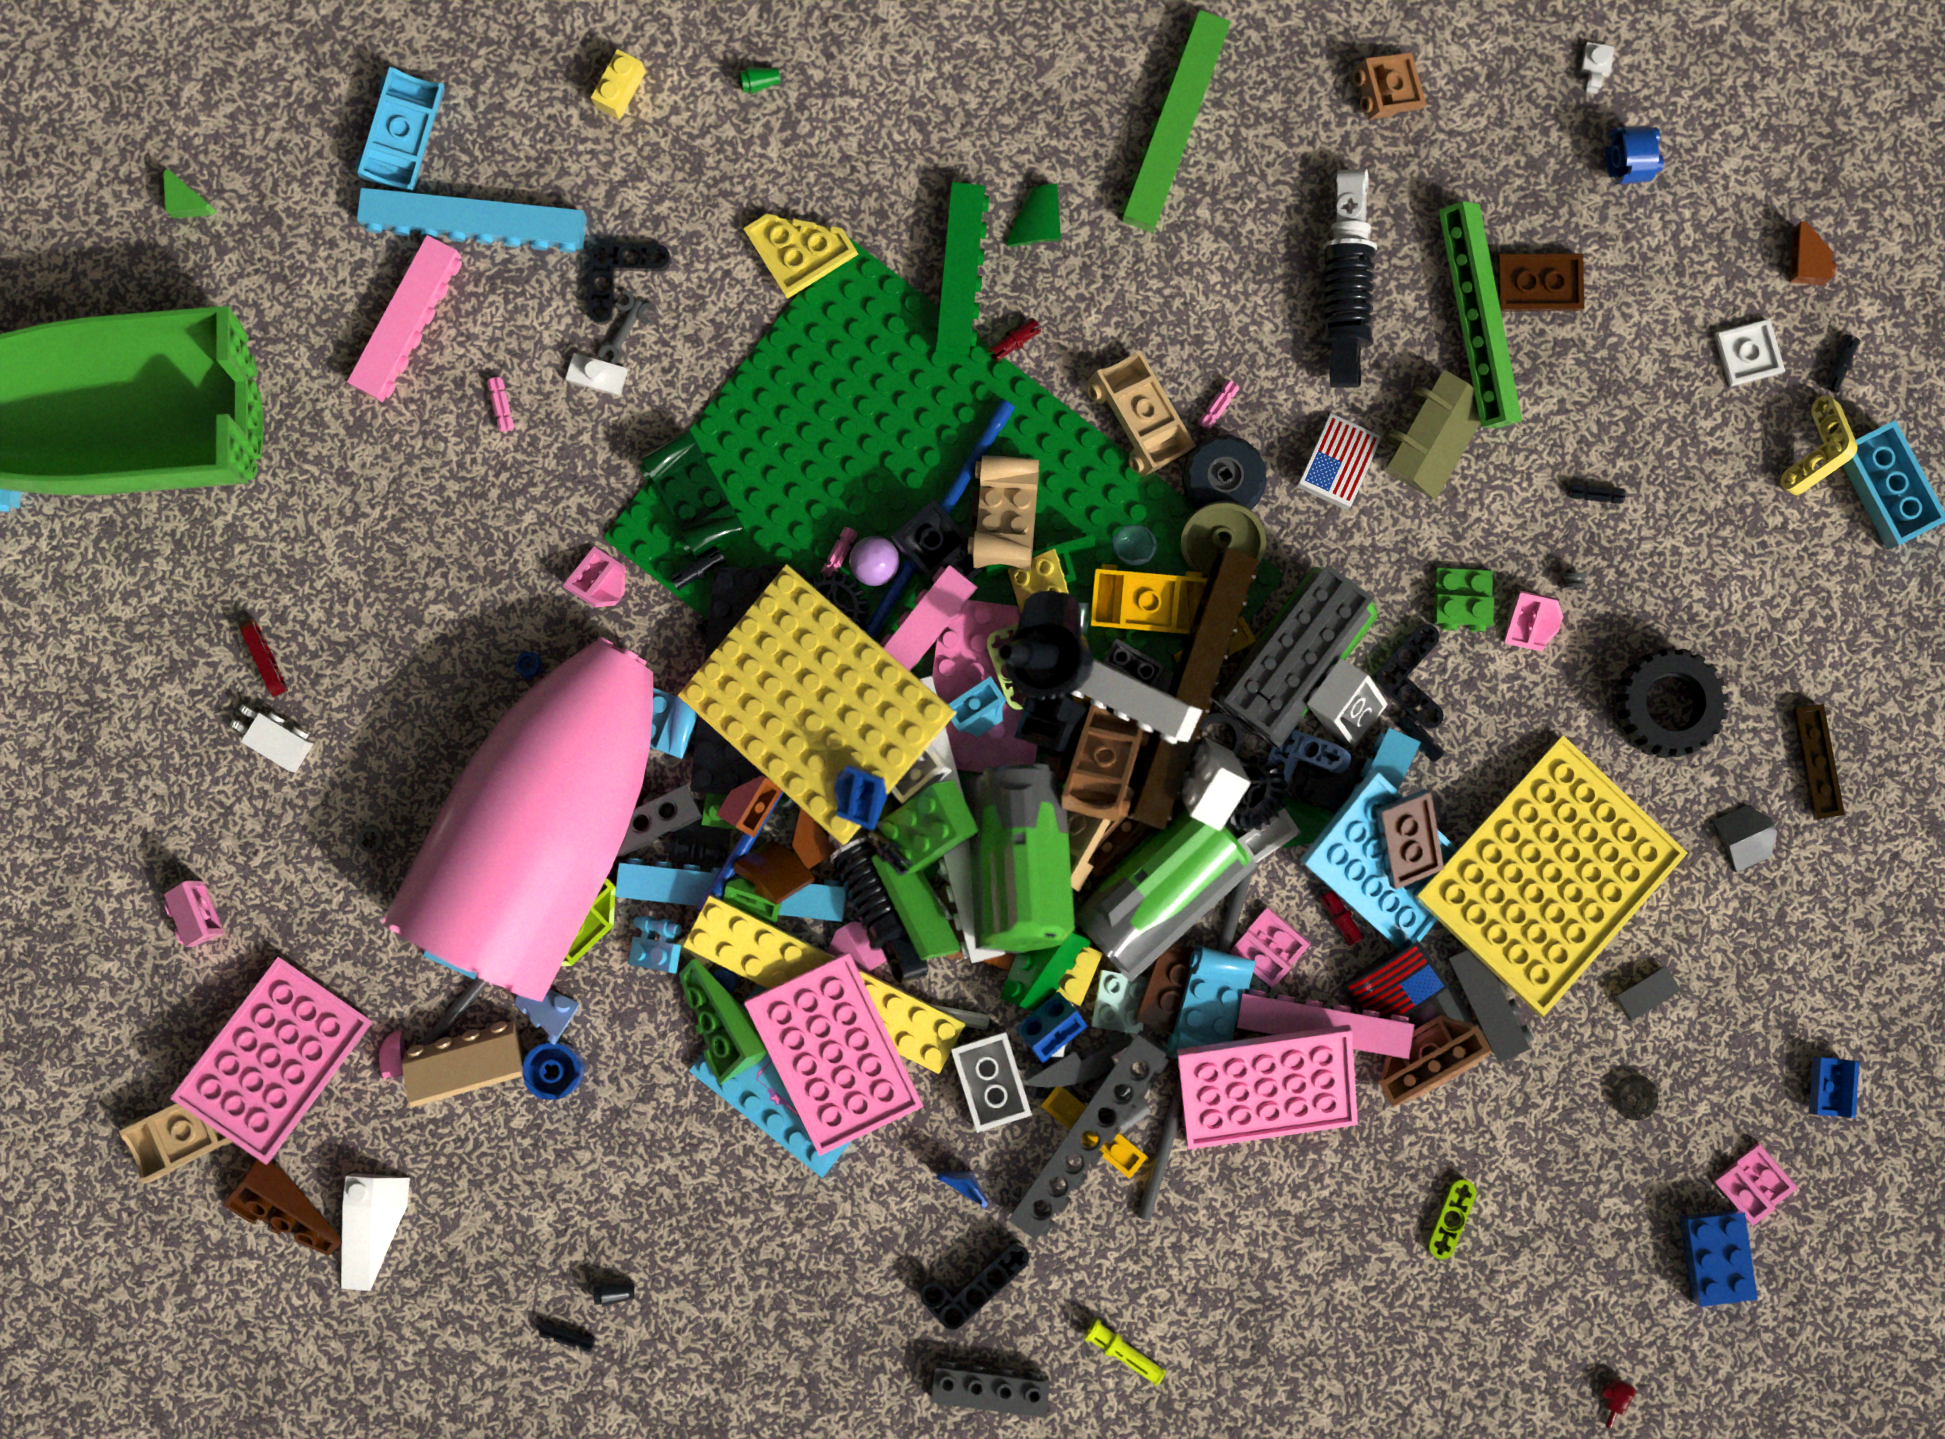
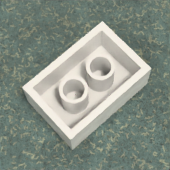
M1340 658L1337 664L1329 668L1326 679L1320 687L1312 691L1307 703L1326 731L1354 750L1388 705L1369 675Z
M1204 737L1202 742L1196 744L1191 752L1192 762L1189 769L1184 772L1181 780L1183 788L1180 795L1190 816L1220 831L1248 788L1250 781L1233 751Z
M1006 1031L951 1049L977 1133L1032 1115Z

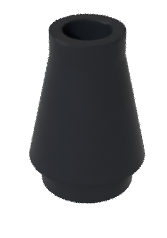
M601 1278L600 1281L593 1282L594 1305H601L602 1308L635 1299L634 1282Z

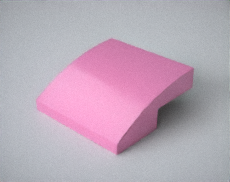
M1267 905L1229 952L1232 955L1256 961L1253 972L1273 989L1291 969L1294 962L1310 946L1311 942Z
M1760 1142L1747 1150L1714 1180L1740 1211L1745 1212L1746 1219L1752 1226L1774 1211L1776 1204L1798 1189L1795 1182Z

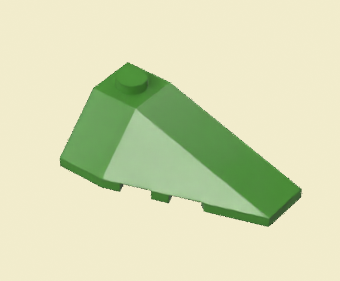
M697 959L691 960L679 973V977L690 1008L695 1009L699 1024L695 1025L697 1033L703 1034L707 1050L703 1051L705 1059L720 1085L757 1064L768 1053V1050L751 1016Z

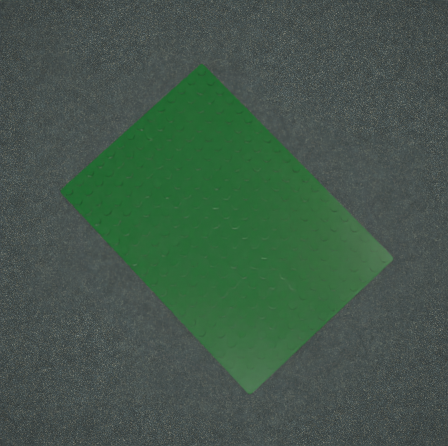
M849 238L858 255L798 293L689 429L746 530L744 533L729 538L715 546L718 547L726 560V563L721 564L720 567L759 569L764 565L785 566L787 564L790 567L804 570L809 577L810 584L813 586L810 577L815 576L818 582L822 581L821 569L825 563H828L827 558L836 541L841 539L840 534L843 528L849 527L855 530L858 536L855 542L850 544L851 549L842 566L837 569V581H840L842 576L846 574L848 575L847 585L853 580L858 582L857 587L853 590L854 592L859 589L864 590L865 594L858 599L868 600L869 604L861 607V609L869 611V616H860L859 619L865 621L867 626L906 561L905 556L891 536L933 499L938 504L941 503L987 426L988 420L999 401L1004 399L1011 403L1015 409L1003 429L999 431L985 456H1006L1039 460L1033 552L1044 549L1043 546L1053 541H1059L1061 544L1071 541L1070 538L1077 534L1086 533L1087 536L1094 534V547L1069 554L1076 575V581L1069 582L1066 586L1069 594H1073L1079 601L1082 633L1089 641L1094 656L1111 647L1116 638L1120 641L1123 640L1129 629L1090 626L1095 569H1101V564L1118 565V571L1174 576H1185L1186 571L1194 572L1183 557L1181 534L1186 521L1196 510L1193 509V506L1183 495L1153 472L1146 476H1140L1138 473L1133 472L1129 466V453L1005 357L997 363L994 362L989 356L993 352H987L989 345L979 337H977L976 347H970L969 355L936 352L940 307ZM975 473L949 515L968 538L972 537L973 491H980L981 487L980 479L975 478ZM650 478L605 534V540L702 617L709 619L714 569L706 573L704 579L698 578L680 591L676 589L669 575L690 564L691 559L695 558L697 560L698 558L695 557L692 551L686 553L679 538L683 537V534L656 484ZM1224 531L1218 533V536L1221 538H1224L1228 535V533ZM869 536L886 538L895 546L899 555V567L895 576L887 583L879 586H869L860 582L853 575L849 565L850 553L854 545L861 539ZM715 547L711 548L710 550H708V551H707L706 553H704L703 555H705V554H707L708 552H710L711 550L715 549ZM1264 558L1256 567L1258 570L1256 578L1249 585L1246 593L1248 595L1247 604L1243 610H1240L1238 618L1243 616L1247 624L1283 579V573ZM984 568L970 580L978 588L968 600L1018 606L1008 572L987 577ZM916 572L877 635L875 641L878 644L888 634L893 636L899 629L896 623L906 611L911 614L917 605L914 601L922 590H930ZM829 588L822 589L819 592L827 597ZM837 589L838 603L854 608L851 596L845 591ZM1138 630L1131 635V640L1134 643L1145 640L1144 646L1136 650L1175 673L1178 663L1173 655L1183 650L1188 634ZM937 639L911 670V673L918 679L930 677L933 674ZM1072 694L1065 695L1066 698L1073 701ZM1085 703L1084 708L1090 710L1091 703ZM1107 706L1106 711L1114 713L1115 709ZM1037 745L1035 764H1043L1045 755L1055 757L1057 753ZM1075 755L1072 758L1070 766H1072ZM1135 761V763H1134V766H1133L1132 771H1133L1134 768L1137 766L1136 761ZM957 770L964 800L967 798L966 779L978 776L981 773Z

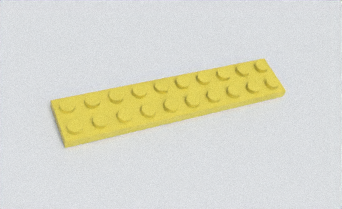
M711 894L683 946L767 989L773 988L836 958ZM858 968L898 1053L940 1074L951 1053V1049L954 1047L965 1026V1021Z

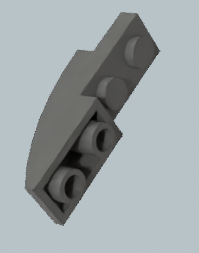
M1117 638L1102 662L1165 693H1168L1174 673L1166 669V666ZM1212 694L1209 700L1211 703L1213 701V698L1215 697Z
M1119 1030L1104 1038L1106 1041L1104 1044L1097 1048L1095 1045H1091L1081 1051L1082 1057L1080 1058L1075 1051L1066 1052L1064 1050L1063 1057H1050L1052 1061L1043 1067L1041 1063L1031 1067L1026 1071L1028 1076L1021 1080L1024 1085L1059 1087L1093 1079L1115 1067L1111 1057L1129 1047L1133 1038L1129 1032L1120 1033Z

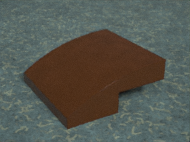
M774 840L769 841L734 862V872L755 883V894L775 905L814 882V876L793 853Z

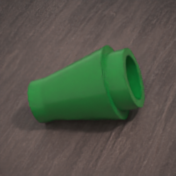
M745 67L744 70L738 71L742 93L749 92L751 95L781 83L778 67Z

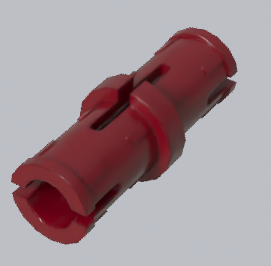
M1029 318L1028 321L1015 330L1010 329L1005 332V336L987 347L988 353L993 352L989 355L990 358L997 363L1012 351L1022 349L1025 342L1041 333V327L1035 328L1039 323L1034 318Z
M1333 890L1318 898L1332 918L1330 922L1333 926H1337L1349 947L1364 938L1351 918L1352 913L1350 909L1346 910Z

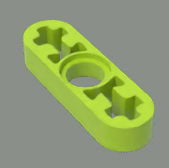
M1456 1179L1450 1184L1427 1242L1428 1250L1438 1259H1448L1453 1255L1476 1198L1475 1186L1466 1179ZM1465 1184L1467 1185L1466 1190L1469 1192V1196L1461 1198L1459 1204L1465 1206L1462 1211L1458 1207L1449 1204L1451 1200L1457 1203L1459 1195L1455 1190L1457 1187L1462 1188ZM1449 1211H1456L1459 1215V1222L1454 1227H1448L1444 1222V1216ZM1442 1227L1446 1231L1454 1233V1236L1452 1238L1447 1235L1445 1244L1448 1245V1249L1437 1253L1438 1248L1434 1246L1435 1241L1441 1242L1444 1233L1438 1231Z

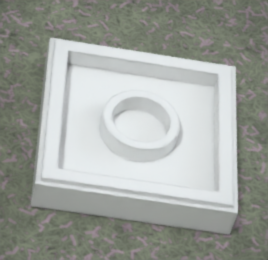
M1770 318L1714 334L1729 387L1785 372Z

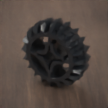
M835 571L831 574V580H827L825 572H821V582H818L815 576L810 577L814 588L818 591L829 588L826 598L830 602L833 601L834 605L847 617L853 616L851 620L855 624L866 627V622L859 618L860 616H869V611L861 609V607L867 606L869 603L867 599H858L865 594L863 589L853 591L858 585L856 580L847 585L848 575L844 574L841 580L837 581L838 574ZM837 589H841L851 596L854 608L838 603Z
M1252 755L1248 760L1240 757L1239 763L1250 784L1236 807H1246L1247 810L1236 811L1234 808L1225 823L1231 825L1236 830L1244 829L1251 832L1253 827L1256 830H1261L1262 823L1271 825L1270 818L1273 816L1279 817L1277 812L1279 808H1286L1282 800L1289 797L1285 791L1289 786L1284 780V773L1278 769L1274 762H1270L1263 757L1258 759ZM1262 776V777H1266V780H1264V781L1256 780V781H1255V778H1254V777Z

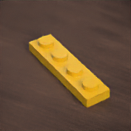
M1062 1086L1055 1087L1041 1104L1043 1109L1069 1130H1071L1087 1107ZM1088 1130L1083 1133L1087 1142L1095 1143L1098 1141V1136L1095 1132ZM1120 1133L1117 1134L1111 1144L1106 1141L1100 1149L1104 1153L1102 1157L1129 1179L1147 1158V1155Z

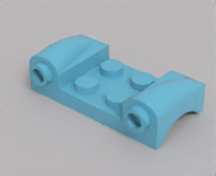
M389 67L387 76L383 75L380 81L378 91L382 93L363 155H358L355 170L358 171L359 178L403 192L414 193L421 171L422 160L435 117L440 108L445 87L442 83L421 80Z
M653 688L650 747L684 760L697 726L698 714L680 697Z
M1196 945V949L1190 957L1189 966L1191 968L1174 1031L1168 1039L1167 1049L1169 1050L1167 1056L1178 1059L1177 1049L1231 1042L1240 1011L1242 995L1245 992V988L1249 989L1256 961Z

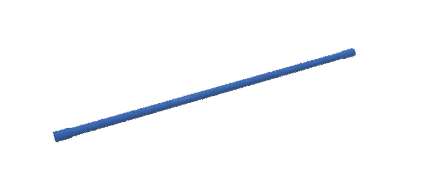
M1004 399L999 401L988 420L987 426L939 504L948 515L952 512L973 477L976 461H982V455H986L999 431L1003 429L1015 407ZM907 559L864 630L874 640L916 572ZM784 791L780 794L755 837L753 838L745 832L742 833L714 882L708 887L696 907L697 909L702 910L710 894L722 899L727 883L735 875L734 862L746 856Z

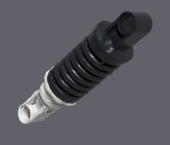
M1367 169L1338 170L1337 222L1331 225L1333 240L1326 242L1323 247L1326 266L1324 268V275L1326 277L1324 278L1325 288L1323 290L1325 297L1323 300V317L1325 320L1322 322V328L1325 331L1322 337H1320V344L1332 348L1329 372L1331 388H1360L1362 378L1361 348H1367L1374 344L1372 327L1369 326L1373 322V316L1370 315L1373 312V305L1370 303L1374 300V296L1371 294L1374 290V285L1371 283L1374 280V273L1370 271L1375 269V264L1371 259L1375 257L1377 244L1368 240L1371 225L1366 223V201L1369 184ZM1355 205L1356 208L1352 210V214H1348L1347 211H1350L1351 206Z
M861 826L846 845L841 844L829 833V842L836 849L830 856V861L838 871L841 881L844 882L845 890L849 892V899L853 902L858 919L862 921L863 929L867 931L866 936L870 949L872 951L882 950L890 967L892 977L898 984L926 976L928 974L927 960L920 959L871 858L877 852L864 840V836L867 835V828Z

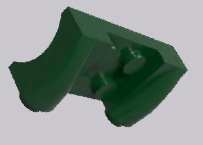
M690 430L640 457L643 463L638 466L646 480L652 478L683 534V537L679 538L686 553L692 551L695 557L698 558L721 542L746 531Z

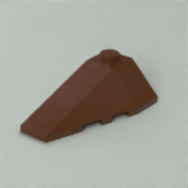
M256 1159L223 1203L224 1207L244 1220L256 1224L259 1219L272 1225L271 1232L278 1235L281 1232L294 1234L297 1243L328 1256L342 1242L338 1234L285 1172L279 1169L272 1161L266 1165Z

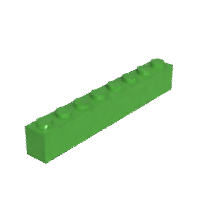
M1199 10L1196 19L1191 17L1186 30V34L1190 35L1187 44L1181 43L1176 59L1181 60L1177 70L1172 68L1167 85L1171 86L1169 94L1162 95L1157 109L1162 111L1159 121L1154 119L1148 133L1152 137L1149 146H1143L1139 161L1143 162L1140 172L1134 171L1129 187L1134 188L1130 198L1125 196L1120 212L1124 214L1123 223L1154 233L1229 30L1230 20Z
M1462 201L1439 209L1481 428H1501L1522 422V416L1480 204Z

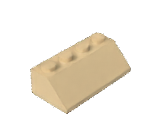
M504 1021L497 1022L490 1028L469 1030L458 1037H444L433 1044L426 1046L416 1045L405 1051L402 1069L410 1108L521 1077L523 1074L525 1049L515 1021L508 1023Z

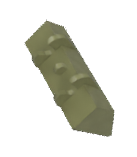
M1443 370L1438 375L1430 390L1416 386L1411 392V397L1422 405L1416 415L1408 411L1405 412L1403 417L1411 422L1406 433L1391 429L1386 436V440L1397 448L1385 467L1384 472L1435 501L1480 425L1474 388L1466 381L1446 370Z

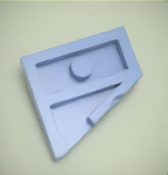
M548 989L542 1002L518 994L514 1003L522 1013L528 1015L529 1020L536 1028L542 1026L549 1034L547 1040L554 1045L579 1006V1003L551 989Z

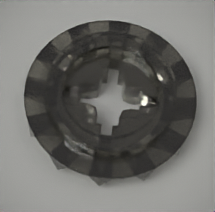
M1631 1074L1620 1078L1617 1085L1613 1087L1614 1091L1611 1100L1616 1111L1626 1119L1635 1121L1646 1119L1655 1111L1658 1105L1659 1097L1656 1086L1651 1080L1642 1075ZM1633 1087L1636 1093L1646 1095V1097L1637 1100L1636 1108L1633 1101L1624 1099V1097L1632 1094Z

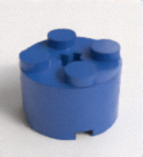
M1649 125L1613 128L1609 132L1607 139L1612 138L1611 146L1605 147V161L1609 177H1615L1616 179L1613 182L1615 185L1650 182L1654 179L1657 172L1663 170L1664 160L1662 155H1659L1658 143L1660 132L1657 127Z
M557 1041L555 1045L550 1042L538 1045L529 1052L523 1064V1079L527 1089L534 1096L545 1100H557L573 1093L580 1086L585 1073V1064L579 1051L574 1046L563 1041ZM549 1065H557L559 1067L557 1069L559 1075L550 1076L551 1068Z

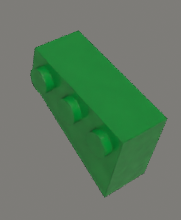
M1071 932L1060 945L1016 954L999 999L1034 1012L1046 1000L1056 994L1061 986L1059 981L1068 969L1072 970L1076 965L1074 959L1083 947L1087 948L1092 941Z

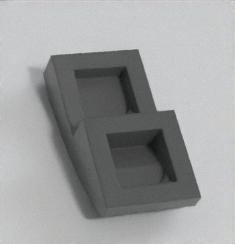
M1663 966L1641 981L1633 983L1614 997L1627 1019L1632 1021L1669 999L1681 989L1667 966Z

